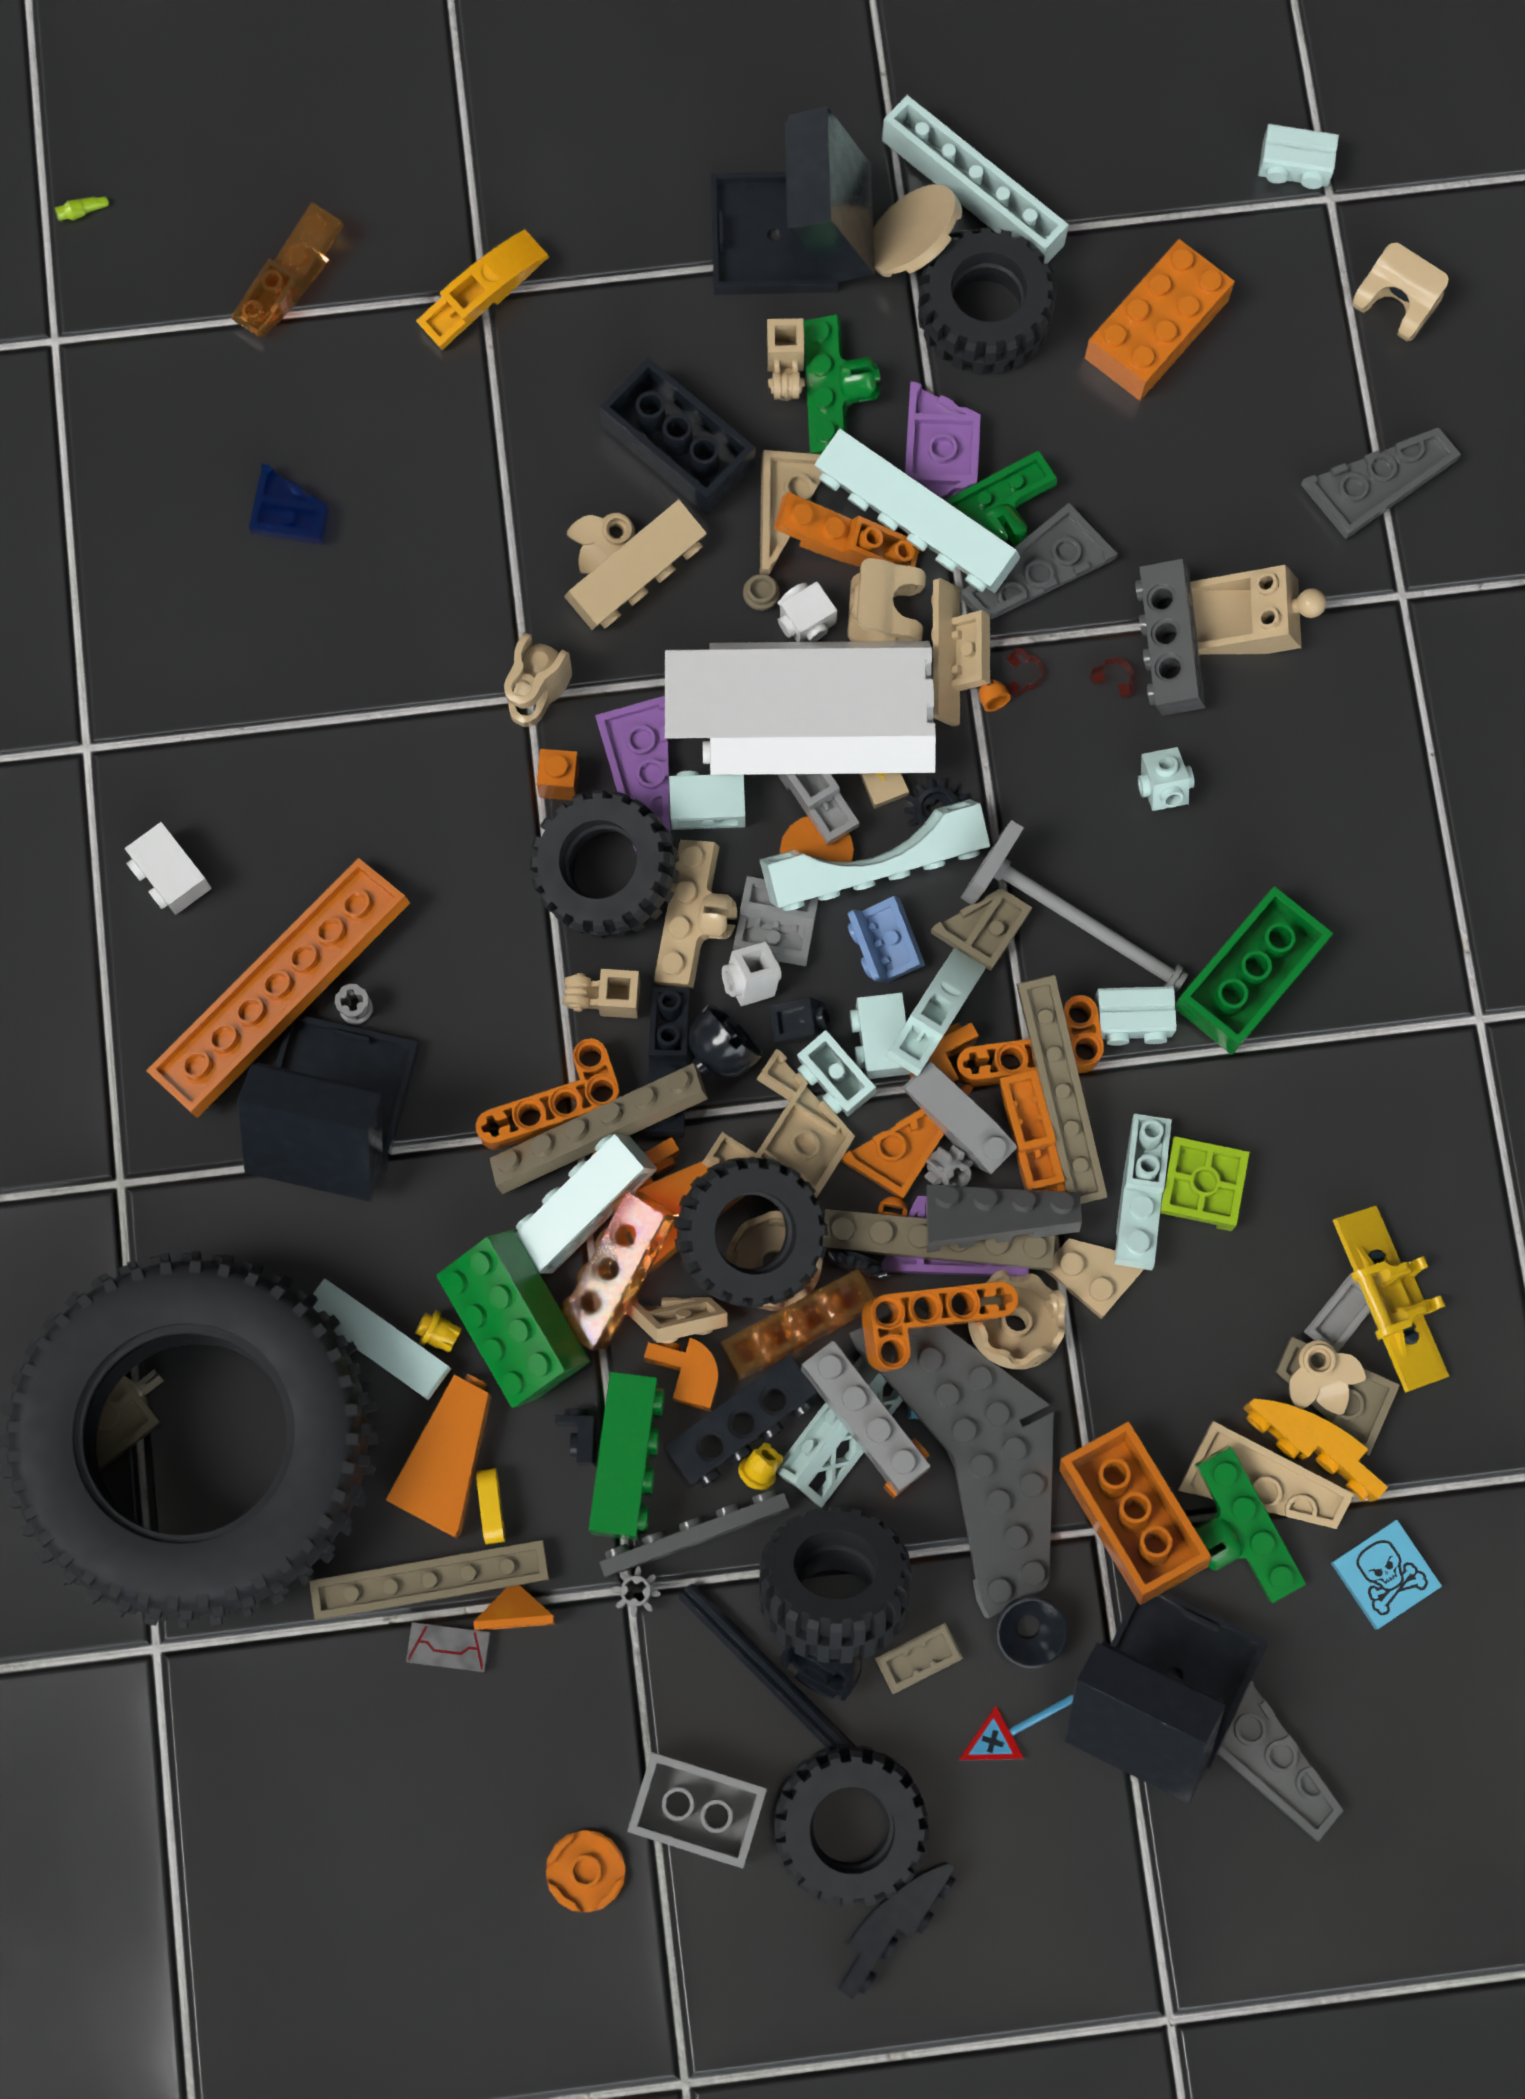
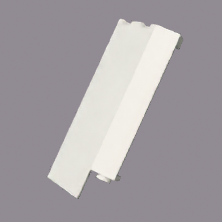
M929 641L710 643L709 650H665V738H710V741H703V764H710V775L935 773L936 734L935 723H933L934 690L933 679H931V644Z

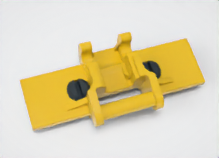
M1377 1205L1334 1219L1333 1223L1354 1270L1351 1273V1278L1354 1283H1359L1378 1328V1331H1375L1378 1340L1383 1339L1405 1393L1449 1377L1424 1318V1315L1445 1307L1441 1295L1435 1298L1424 1299L1415 1280V1276L1423 1269L1429 1267L1425 1257L1422 1256L1409 1263L1400 1262Z

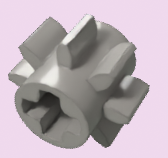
M955 1145L950 1148L949 1152L938 1147V1150L933 1152L926 1161L928 1173L924 1177L933 1185L965 1187L971 1180V1170L969 1167L973 1165V1161L966 1157L965 1152Z
M640 1567L636 1568L635 1576L629 1578L621 1571L619 1574L624 1581L622 1586L611 1588V1591L621 1593L622 1596L616 1607L620 1609L628 1604L631 1606L632 1617L636 1616L637 1608L642 1606L647 1611L652 1612V1606L648 1603L650 1598L661 1596L660 1592L651 1590L650 1584L655 1581L656 1576L651 1575L645 1580L641 1577ZM631 1582H634L637 1586L642 1583L646 1585V1588L642 1591L645 1596L642 1601L639 1602L635 1598L630 1601L627 1600L626 1596L630 1593L627 1586Z

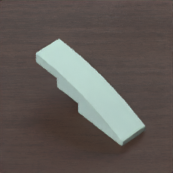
M325 1278L313 1293L318 1298L313 1308L318 1313L325 1310L329 1316L334 1314L341 1324L334 1330L337 1336L344 1335L348 1343L353 1341L358 1351L427 1400L430 1399L451 1370L444 1362Z

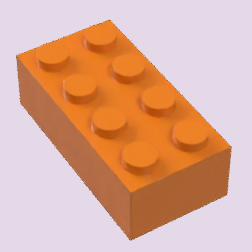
M1178 239L1092 335L1088 342L1085 359L1141 401L1229 301L1235 281Z
M1129 1421L1061 1458L1059 1471L1139 1605L1208 1567L1211 1560L1210 1553Z

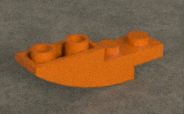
M790 492L782 496L774 529L801 540L800 547L858 567L868 558L915 567L919 549L906 540L907 536L859 515L850 519Z

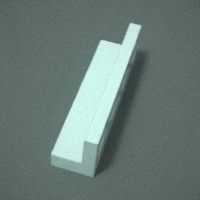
M860 1356L853 1365L892 1415L903 1399L895 1390L890 1396L883 1397V1386L887 1381L878 1370L870 1366ZM825 1402L783 1457V1461L776 1473L797 1487L810 1500L822 1508L864 1451ZM849 1440V1450L844 1457L836 1459V1448L842 1441ZM826 1471V1481L815 1492L808 1485L818 1472Z

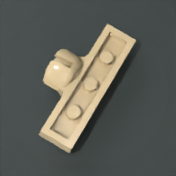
M680 840L678 849L679 861L675 865V868L679 871L678 883H672L671 891L674 895L667 907L654 982L658 986L693 989L703 941L709 938L727 939L735 930L736 926L727 924V919H737L736 902L728 894L712 893L719 846L715 842Z

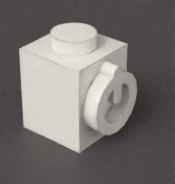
M818 582L810 586L807 583L798 584L785 593L781 600L778 601L780 606L778 623L784 634L788 638L793 636L797 642H807L808 640L816 642L827 634L828 628L836 624L837 609Z
M767 942L731 952L729 964L722 967L725 992L731 997L736 996L740 1006L775 996L778 982L781 979V969Z

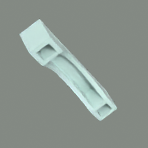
M969 799L935 809L925 824L908 840L891 851L873 858L853 862L828 861L792 850L761 859L760 864L770 903L778 908L782 907L784 911L803 907L805 905L804 900L818 897V900H828L838 897L840 895L839 890L852 886L854 890L870 888L875 885L876 879L887 876L889 880L907 877L910 875V870L923 866L924 870L935 869L944 866L945 859L958 856L960 860L980 855L979 849L990 847L981 804Z

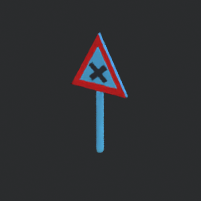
M1072 1694L1009 1729L998 1708L995 1706L958 1761L1024 1759L1013 1735L1072 1704L1074 1695Z

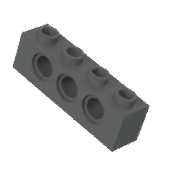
M1183 558L1139 567L1141 580L1135 581L1138 601L1144 604L1145 614L1139 615V623L1142 635L1147 636L1148 648L1143 649V658L1146 670H1151L1152 683L1147 684L1150 705H1155L1162 716L1204 709L1205 699L1189 569ZM1165 598L1173 599L1168 608L1157 609L1161 600ZM1167 633H1177L1176 638L1171 643H1161L1163 636ZM1181 667L1180 673L1172 679L1165 678V674L1170 668Z

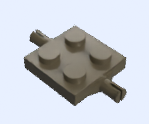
M155 1368L137 1383L125 1375L110 1394L103 1408L97 1430L96 1450L100 1472L162 1424L161 1420L151 1409L148 1397L146 1396L164 1382V1379L159 1376L160 1374Z

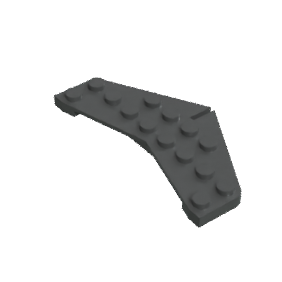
M914 1306L915 1314L925 1320L928 1314L921 1308ZM891 1313L878 1320L887 1324L891 1318ZM945 1326L908 1330L910 1342V1358L908 1362L901 1368L888 1372H878L946 1449L956 1472L975 1579H973L976 1600L984 1617L991 1618L1000 1613L1014 1599L1035 1595L1042 1591L1049 1582L1054 1412L1022 1426L1019 1420L1050 1404L995 1363L988 1360L983 1354ZM863 1327L850 1332L849 1335L858 1353L869 1364L866 1355ZM884 1343L881 1348L882 1358L886 1362L893 1363L896 1358L895 1348L889 1343Z

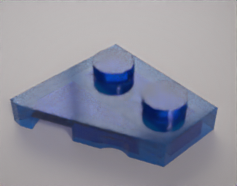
M262 464L249 524L250 533L322 544L329 513L327 505L316 497L304 493L302 488L291 480L288 482L269 465Z

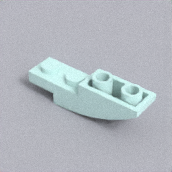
M954 948L888 1050L886 1057L918 1076L986 967Z
M1141 1114L1133 1115L1117 1219L1115 1265L1152 1270L1154 1267L1172 1119Z

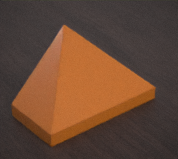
M519 1585L506 1588L476 1618L474 1630L556 1625V1619L550 1611Z

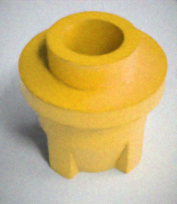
M436 1309L432 1316L427 1313L424 1314L415 1334L421 1336L418 1344L422 1346L428 1344L448 1353L451 1351L462 1328L442 1317L441 1312Z
M763 1443L761 1447L754 1449L749 1457L741 1461L738 1467L739 1475L748 1487L767 1490L772 1487L776 1480L775 1473L783 1461V1456L771 1448L770 1444Z

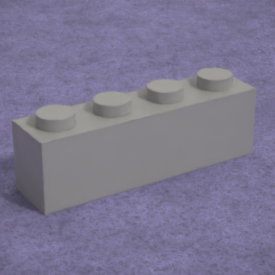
M834 1340L802 1364L801 1371L896 1494L900 1493L931 1467Z

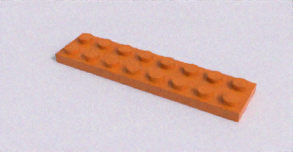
M358 858L146 1071L191 1114L198 1118L410 904L409 900Z

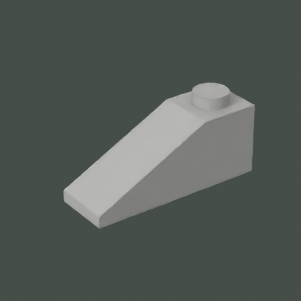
M928 1061L918 1076L914 1075L902 1087L955 1146L965 1152V1156L973 1161L975 1168L992 1174L1018 1147L985 1111L932 1062Z

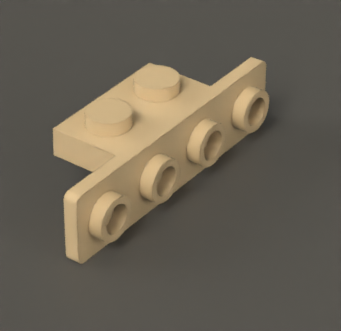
M942 578L933 580V594L931 597L933 606V628L931 631L933 641V663L931 665L934 690L933 717L950 726H956L960 724V691L990 684V614L980 610L960 616L959 587Z

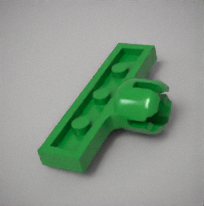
M837 314L803 321L810 454H822L839 429L848 434L846 412L850 405L875 400L881 392V385L876 386V383L881 380L880 372L872 357L867 356L851 360L843 359L842 324Z
M1038 450L945 501L1004 542L1008 539L1013 548H1015L1027 535V525L1016 508L1029 499L1056 486L1057 477Z
M1227 1445L1195 1463L1194 1465L1216 1503L1218 1511L1213 1518L1194 1528L1211 1555L1208 1567L1211 1570L1217 1571L1238 1558H1245L1268 1601L1271 1603L1306 1585L1232 1447Z

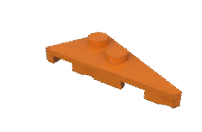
M969 1084L960 1087L968 1097L974 1088ZM920 1109L896 1123L889 1130L882 1131L872 1137V1140L845 1153L841 1158V1162L903 1200L926 1165L927 1159H929L940 1143L944 1133Z

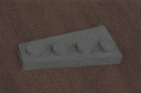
M1438 427L1398 442L1394 447L1387 450L1367 454L1363 459L1347 465L1344 463L1333 467L1327 473L1303 479L1301 486L1343 537L1347 539L1455 463L1461 456V453Z
M1068 503L1014 548L1017 550L1020 559L995 594L987 588L980 592L969 585L961 591L960 598L973 612L983 610L990 614V620L1116 560L1118 554Z
M927 1185V1253L940 1251L943 1245L958 1244L959 1248L975 1246V1241L995 1238L997 1243L1012 1241V1238L1016 1235L1029 1234L1032 1238L1080 1232L1081 1229L1080 1193Z
M1251 1680L1217 1755L1315 1841H1319L1344 1810L1315 1769L1310 1766L1300 1752L1298 1745L1291 1735H1288L1276 1718L1274 1711L1259 1694Z

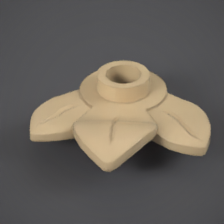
M611 513L604 518L587 515L574 522L567 531L569 538L583 545L578 559L579 570L583 574L591 573L633 538L635 534L632 521L621 513ZM619 527L623 535L619 538L611 536L610 528Z
M1311 1341L1299 1353L1298 1362L1300 1368L1290 1378V1397L1297 1408L1304 1409L1316 1400L1326 1410L1342 1415L1349 1401L1348 1385L1366 1380V1375L1361 1363L1354 1356L1337 1353L1327 1342ZM1320 1352L1323 1354L1325 1362L1321 1367L1316 1368L1311 1363V1357L1314 1353Z

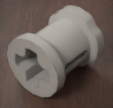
M357 984L342 986L335 996L336 1008L347 1023L361 1025L371 1018L373 1013L371 999L368 997L366 990L360 988ZM358 998L357 1010L351 1011L349 1009L352 1003L351 1000Z

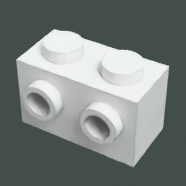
M162 822L125 848L132 858L126 864L139 881L145 877L149 880L154 888L148 892L161 909L168 905L173 913L177 915L212 889L205 877Z

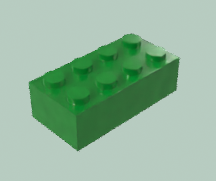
M1274 886L1180 996L1175 1005V1010L1233 1055L1325 946L1333 933Z
M514 1229L487 1236L436 1275L512 1409L541 1398L590 1363L588 1356Z
M610 1372L589 1522V1531L594 1536L639 1541L640 1532L647 1533L650 1509L648 1506H644L645 1493L652 1494L655 1479L654 1467L649 1466L650 1454H658L660 1440L659 1428L654 1427L655 1415L663 1416L665 1402L664 1389L659 1388L656 1377Z

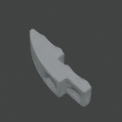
M777 774L786 789L790 788L827 846L859 827V821L839 793L840 787L831 774Z

